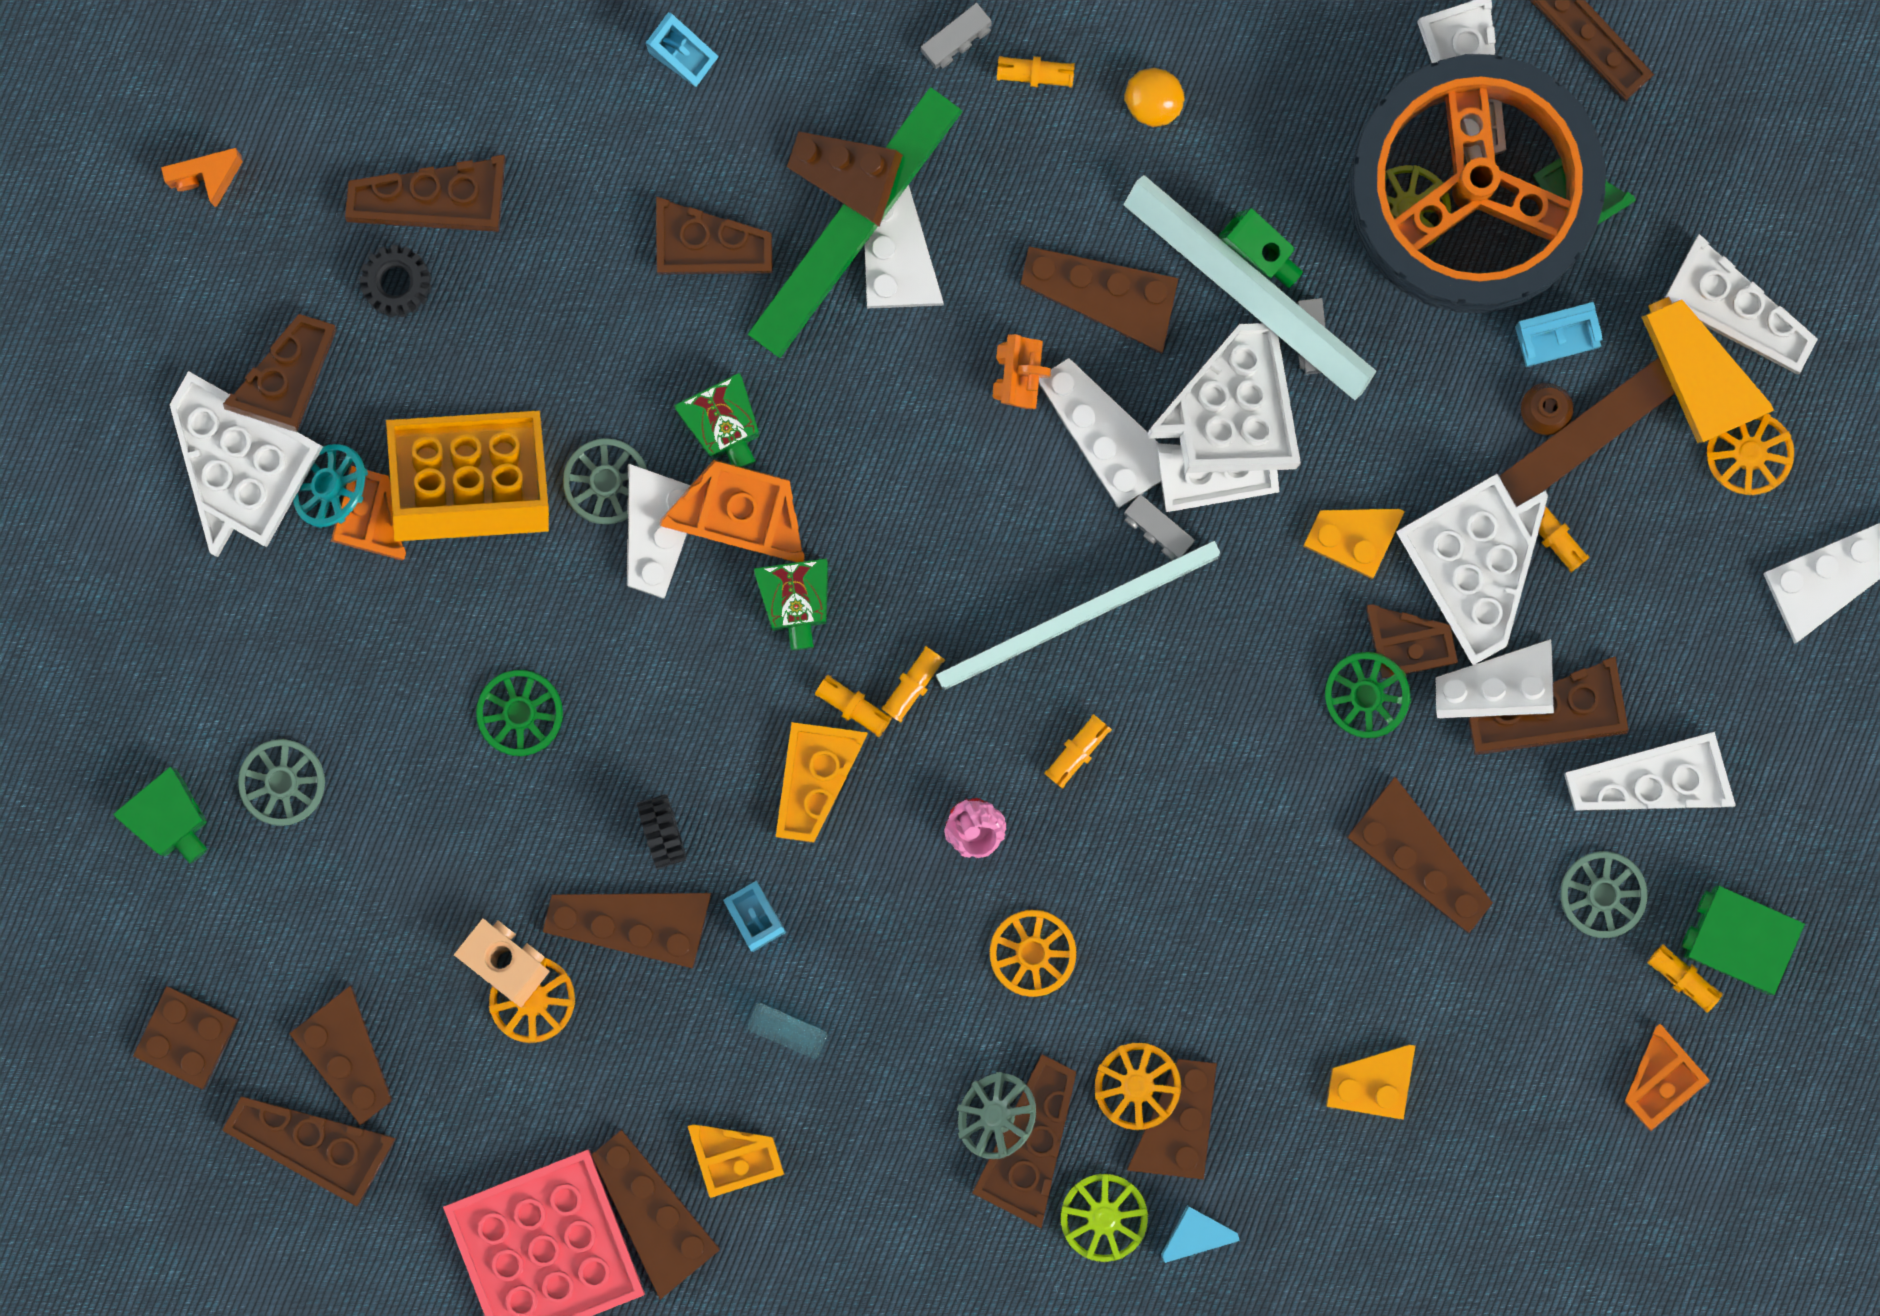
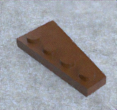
M505 154L492 156L490 160L479 162L469 160L457 162L455 166L434 169V166L418 169L419 172L402 175L392 173L350 180L348 182L345 212L346 222L499 232L506 162Z
M1029 247L1021 286L1063 307H1068L1096 323L1103 324L1131 340L1138 341L1150 347L1151 350L1163 354L1179 278Z
M1613 656L1603 660L1600 664L1587 669H1581L1571 673L1568 677L1553 682L1554 713L1468 717L1474 755L1627 734L1629 729L1616 657Z
M1396 777L1390 781L1346 837L1467 933L1471 932L1493 904Z
M1043 1054L1041 1055L1026 1084L1030 1088L1036 1104L1035 1123L1029 1138L1011 1155L1000 1159H989L972 1194L1039 1228H1042L1076 1071ZM1024 1091L1015 1108L1029 1105ZM1030 1114L1016 1115L1013 1124L1026 1131ZM1011 1130L1003 1133L1007 1149L1015 1145L1021 1138ZM997 1144L992 1153L998 1152Z
M244 1096L240 1097L222 1129L225 1133L355 1206H359L397 1139Z
M623 1130L619 1131L592 1154L596 1166L661 1300L721 1249Z

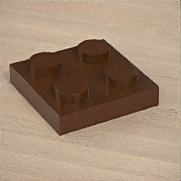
M166 986L133 1057L200 1089H205L238 1019L170 986Z

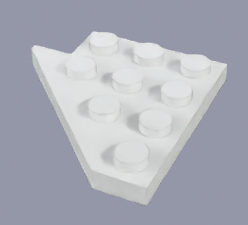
M1264 323L1239 324L1154 423L1147 433L1148 439L1180 438L1186 473L1297 469L1300 464V457L1278 335Z
M188 371L170 403V408L209 552L218 557L234 529L267 547L323 446L298 432L225 410L223 403L230 394Z
M1498 474L1396 531L1472 665L1508 645L1548 499V494L1544 491L1517 507Z

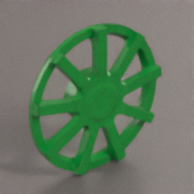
M1359 652L1344 658L1333 668L1326 682L1325 700L1331 717L1344 731L1361 738H1376L1393 731L1405 718L1411 703L1410 689L1405 672L1394 661L1381 653ZM1360 659L1375 660L1369 678H1366L1359 663ZM1351 663L1358 682L1354 683L1338 674L1339 671ZM1383 663L1394 672V675L1379 683L1377 682V677ZM1334 680L1350 688V695L1332 698ZM1399 680L1403 697L1384 693L1386 687ZM1384 701L1402 704L1395 719L1382 705ZM1352 702L1354 708L1342 720L1336 713L1333 705ZM1374 710L1381 714L1389 724L1388 726L1373 731ZM1359 711L1365 712L1366 731H1360L1349 726Z
M511 670L496 676L485 686L478 699L476 718L481 734L493 748L507 755L527 756L541 751L554 740L563 720V707L557 690L546 678L528 670ZM511 677H528L522 696L516 695L510 680ZM534 680L543 684L548 689V692L531 701L529 695ZM504 681L510 700L504 701L489 692L499 682ZM553 698L556 715L536 711L537 706ZM488 699L501 706L503 712L483 717L485 700ZM504 720L506 725L496 738L493 739L487 731L485 723ZM534 720L554 721L553 728L547 737L534 725ZM525 728L531 730L540 741L539 744L524 749L523 731ZM511 729H516L517 749L508 748L500 744Z

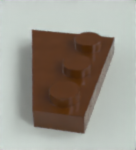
M656 196L658 275L772 273V233L736 221L725 220L703 213V211L695 208L684 207Z
M298 314L270 347V352L256 368L253 367L247 374L245 382L234 395L231 394L223 403L224 409L297 432L335 336L336 326Z

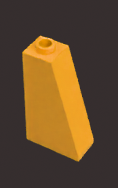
M1666 297L1648 305L1651 313L1641 318L1697 443L1710 440L1774 411L1767 398L1682 299L1672 303L1670 297Z

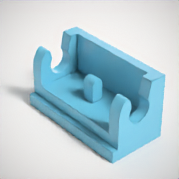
M1594 302L1522 320L1515 326L1526 367L1600 348V341L1603 340Z

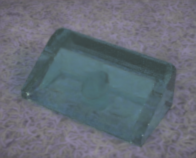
M760 1002L759 1004L756 1003L748 1025V1029L751 1032L813 1059H817L820 1056L829 1035L827 1031Z

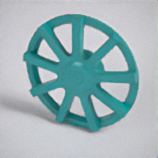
M341 444L324 446L319 455L327 452L328 468L320 469L314 462L311 468L315 473L312 482L303 483L299 491H312L315 496L303 505H300L298 493L293 499L298 515L310 525L322 528L336 523L342 524L346 521L345 517L353 511L357 503H362L364 499L361 495L368 471L364 468L363 461L358 452L348 446ZM336 450L346 453L344 461L337 470ZM354 461L357 471L343 477ZM357 480L354 492L344 488L346 484ZM341 495L350 498V501L343 509L339 501ZM322 501L316 518L306 514ZM332 502L335 515L325 518L329 504Z

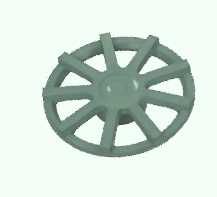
M603 438L587 442L572 454L564 469L563 490L569 505L578 515L596 524H615L628 518L627 511H622L616 497L619 492L628 496V488L622 485L623 481L629 480L628 473L621 474L619 469L631 455L640 468L647 470L644 460L634 448L616 439ZM607 445L616 446L624 450L613 466L608 464ZM600 446L601 466H595L584 454L585 451ZM578 458L591 470L590 476L570 474ZM569 481L589 483L590 488L573 498ZM596 494L597 501L593 514H589L578 504L591 495ZM605 498L611 500L617 516L599 517Z
M287 739L271 740L252 750L245 758L238 777L239 794L247 810L260 821L276 826L296 824L307 818L319 806L325 788L324 771L316 755L303 744ZM275 746H282L280 765L276 767L264 750ZM289 747L305 754L292 768L287 766ZM257 755L260 756L269 769L267 774L247 770ZM311 760L317 776L297 777V772ZM245 776L264 781L265 786L246 794ZM318 783L314 799L311 800L300 792L298 785ZM269 793L271 798L264 812L260 813L250 801ZM291 796L297 797L308 805L303 812L296 816L293 815L290 803ZM278 799L283 801L287 816L285 819L269 817Z
M1599 851L1581 857L1571 865L1561 883L1560 897L1564 914L1580 932L1592 937L1612 938L1626 933L1639 922L1646 908L1647 886L1641 871L1631 860L1614 852ZM1605 858L1602 878L1596 877L1588 861ZM1612 859L1628 867L1615 880L1610 879ZM1581 866L1591 880V885L1589 886L1571 880L1574 873ZM1634 873L1639 882L1640 890L1621 891L1619 885ZM1568 887L1587 893V897L1569 905ZM1624 897H1641L1636 914L1620 903V899ZM1586 905H1591L1592 911L1585 924H1582L1572 911ZM1614 908L1630 919L1626 925L1616 930L1611 910ZM1600 911L1604 912L1608 931L1591 929Z
M996 1072V1074L984 1077L979 1081H974L971 1089L965 1095L962 1104H958V1135L966 1147L979 1157L1000 1159L1011 1155L1027 1141L1034 1127L1036 1104L1030 1088L1021 1079L1002 1072ZM1004 1081L1016 1084L1011 1092L1002 1100ZM995 1082L994 1096L991 1101L983 1088ZM1024 1091L1029 1105L1012 1108L1010 1104ZM976 1094H978L984 1104L982 1109L969 1107ZM967 1114L981 1117L979 1121L969 1127L966 1125ZM1030 1114L1026 1131L1013 1124L1016 1115ZM985 1128L976 1146L969 1136L979 1129ZM1011 1130L1021 1138L1015 1145L1007 1149L1003 1133ZM993 1132H995L998 1152L996 1153L985 1151L987 1142Z

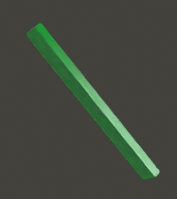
M931 87L886 146L888 149L897 150L903 156L882 220L963 112ZM843 204L748 335L774 355L781 358L878 226Z

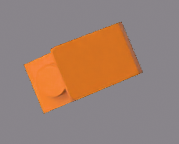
M233 148L164 166L161 169L165 183L170 188L176 187L177 191L197 188L199 181L204 180L209 201L214 207H217L243 161L238 150Z

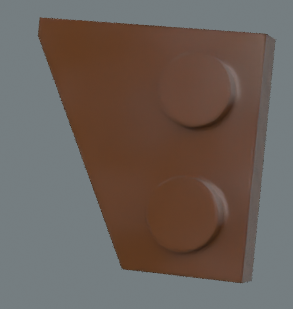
M1373 604L1366 606L1375 653L1384 654V656L1394 661L1405 674L1458 663L1450 625L1418 618L1415 615L1403 612L1399 613L1384 609ZM1383 663L1381 664L1379 671L1381 679L1394 675V672Z

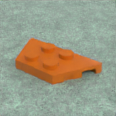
M713 460L660 520L659 525L665 528L793 562H804L805 559L792 501L790 481L759 471Z

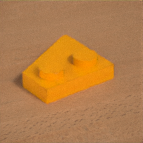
M1401 509L1320 510L1303 547L1373 579L1405 511Z
M1402 1046L1332 1068L1326 1107L1404 1119L1415 1046Z
M695 1124L688 1126L710 1198L784 1175L773 1137Z

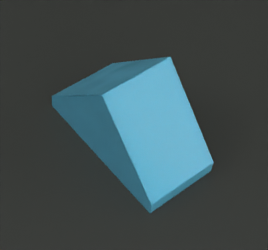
M669 12L646 41L650 55L696 87L719 57Z
M757 881L723 900L752 952L787 933Z
M1187 1205L1161 1255L1163 1261L1167 1263L1240 1240L1237 1232Z

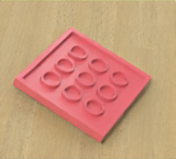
M589 1149L443 1207L485 1316H593L645 1295Z

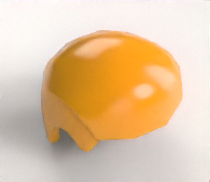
M1155 67L1137 72L1129 79L1124 94V101L1132 116L1140 123L1151 127L1167 125L1180 115L1185 101L1184 92L1178 79L1167 70Z

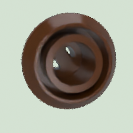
M1541 383L1533 386L1527 391L1521 402V416L1524 423L1529 429L1541 435L1558 433L1569 424L1573 415V403L1569 394L1562 387L1553 383Z

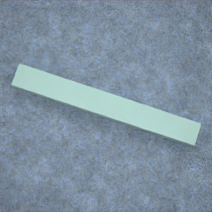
M1143 175L1136 181L1124 203L1127 209L1352 399L1356 400L1362 395L1377 372L1374 368L1146 176Z
M1215 541L1204 545L936 674V678L941 688L946 690L1218 559L1220 551Z

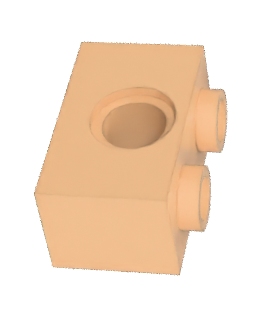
M482 918L454 956L519 1007H522L550 972L540 964L545 957L528 943L521 949L511 940L516 934L497 920L492 926ZM510 951L512 953L510 964L505 968L498 969V957L502 953Z

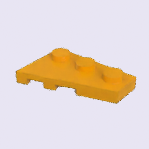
M791 722L776 838L815 842L868 735L867 732Z

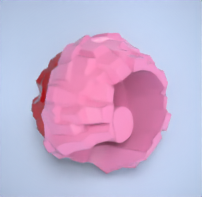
M981 798L966 799L959 802L952 808L949 818L945 822L944 833L946 840L964 857L970 858L973 856L981 858L989 856L998 848L1000 842L1005 839V817L999 810L993 807V804L985 802Z

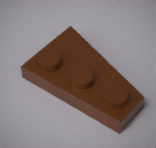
M798 131L787 167L880 227L903 155L894 149Z
M350 985L289 1034L358 1123L363 1125L393 1100L368 1035L367 1026L356 1001L355 992Z
M1177 1059L1175 1065L1181 1079L1179 1101L1174 1111L1166 1120L1157 1126L1145 1129L1127 1167V1171L1204 1180L1217 1063ZM1172 1072L1165 1086L1174 1087ZM1162 1092L1158 1104L1164 1110L1168 1108L1173 1094ZM1154 1110L1150 1121L1160 1116L1156 1110Z

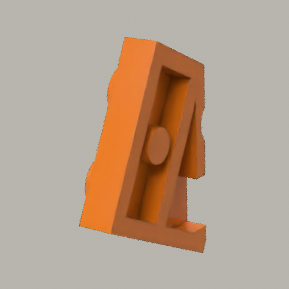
M351 466L348 475L357 471L356 467ZM367 470L368 475L365 476L364 490L361 495L364 499L362 503L358 502L353 511L345 517V522L335 524L331 542L404 560L406 552L402 542L394 541L389 476ZM357 480L346 484L344 488L354 492ZM343 495L340 503L342 509L350 501V498Z
M1659 1024L1653 1032L1625 1103L1651 1132L1708 1084L1710 1080L1665 1028Z

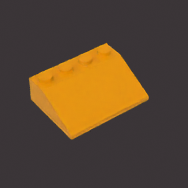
M540 411L386 420L394 541L549 531V505Z

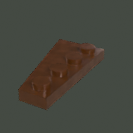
M712 893L551 895L543 933L694 968Z

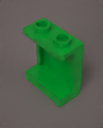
M1721 886L1713 887L1711 892L1706 890L1697 908V912L1702 914L1696 928L1693 926L1689 927L1681 947L1686 949L1684 958L1701 963L1753 986L1755 990L1766 995H1775L1805 923Z

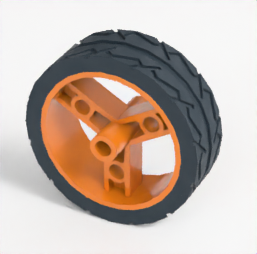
M1464 54L1439 60L1405 77L1380 101L1358 140L1349 174V206L1357 236L1371 262L1398 289L1423 304L1447 311L1489 313L1520 305L1546 291L1580 257L1596 231L1604 204L1606 164L1597 131L1584 107L1555 78L1530 63L1509 57L1491 54ZM1488 99H1495L1518 108L1534 119L1548 134L1562 159L1566 178V199L1499 170L1495 163ZM1446 102L1454 176L1394 219L1390 212L1385 191V166L1390 146L1397 134L1411 119L1431 106ZM1464 119L1476 121L1479 126V133L1474 136L1464 134L1460 128V122ZM1480 146L1482 157L1472 159L1464 167L1463 147ZM1471 181L1478 183L1481 188L1474 186ZM1498 185L1515 193L1516 198L1512 202L1511 207L1489 200ZM1453 188L1452 196L1460 209L1454 213H1449L1446 206L1440 202V199ZM1523 199L1535 201L1539 207L1538 215L1532 217L1525 215L1520 209V201ZM1424 210L1434 211L1439 217V225L1431 228L1426 227L1420 220V213ZM1475 210L1483 211L1551 241L1543 251L1521 265L1500 272L1482 274L1455 271L1433 262L1419 252Z

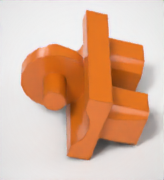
M1014 334L1008 335L1007 342L997 346L996 359L999 364L1005 365L1003 379H997L993 385L992 396L994 399L1001 400V403L1024 409H1036L1039 378L1051 377V369L1041 366L1043 341Z

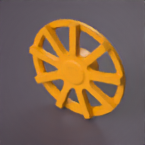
M1770 414L1754 419L1761 421L1754 437L1749 436L1746 424L1739 426L1742 435L1741 440L1734 438L1727 432L1709 440L1707 446L1708 465L1714 477L1725 488L1739 494L1758 495L1779 486L1790 473L1794 461V445L1791 435ZM1768 424L1781 434L1768 441H1761ZM1720 437L1733 445L1734 450L1714 452L1717 438ZM1785 441L1787 457L1767 452L1768 448ZM1734 458L1736 462L1721 475L1714 460ZM1766 460L1785 465L1777 479L1765 466L1764 462ZM1739 468L1746 470L1745 488L1728 482L1729 478ZM1759 469L1769 484L1752 489L1753 470Z
M1025 910L1011 915L997 928L990 944V962L998 980L1012 992L1028 997L1043 996L1060 988L1070 977L1076 962V945L1071 931L1058 917L1041 910ZM1032 916L1037 917L1033 936L1029 937L1019 919ZM1045 918L1056 924L1059 929L1043 940L1040 938L1043 919ZM1011 923H1013L1021 938L1020 943L1000 937ZM1064 933L1069 944V951L1050 950L1049 945ZM999 943L1014 949L1016 955L997 961V944ZM1050 957L1069 958L1068 966L1063 975L1048 962ZM1018 962L1021 967L1012 982H1010L1002 974L1000 968ZM1045 968L1058 981L1042 989L1039 969ZM1027 970L1032 971L1035 990L1023 989L1017 986Z
M544 958L540 964L544 967L552 968L560 976L545 986H541L540 983L522 1007H519L513 1001L497 1004L499 990L494 986L491 988L489 1011L498 1028L514 1040L525 1043H537L548 1040L566 1026L572 1015L575 1005V992L572 981L562 967L547 958ZM565 982L568 999L549 998L548 992ZM548 1005L567 1007L560 1023L546 1010ZM514 1007L518 1008L517 1013L506 1026L499 1015V1011ZM525 1015L528 1016L529 1036L513 1032L516 1025ZM542 1015L553 1029L537 1036L536 1016Z
M1147 1043L1121 1045L1112 1051L1097 1069L1095 1098L1098 1105L1109 1120L1123 1128L1144 1130L1157 1126L1171 1115L1179 1101L1181 1093L1179 1071L1170 1056L1156 1046ZM1144 1050L1139 1069L1136 1070L1133 1068L1127 1052ZM1151 1053L1158 1055L1166 1062L1151 1073L1146 1072ZM1120 1055L1127 1069L1126 1075L1108 1068L1113 1060ZM1171 1070L1174 1078V1087L1154 1084L1155 1078L1165 1071ZM1106 1074L1120 1081L1121 1086L1102 1091L1104 1075ZM1154 1092L1173 1094V1098L1166 1110L1152 1097ZM1123 1094L1124 1099L1112 1113L1104 1098ZM1147 1101L1160 1116L1143 1123L1142 1103ZM1130 1102L1135 1104L1136 1123H1130L1119 1118Z

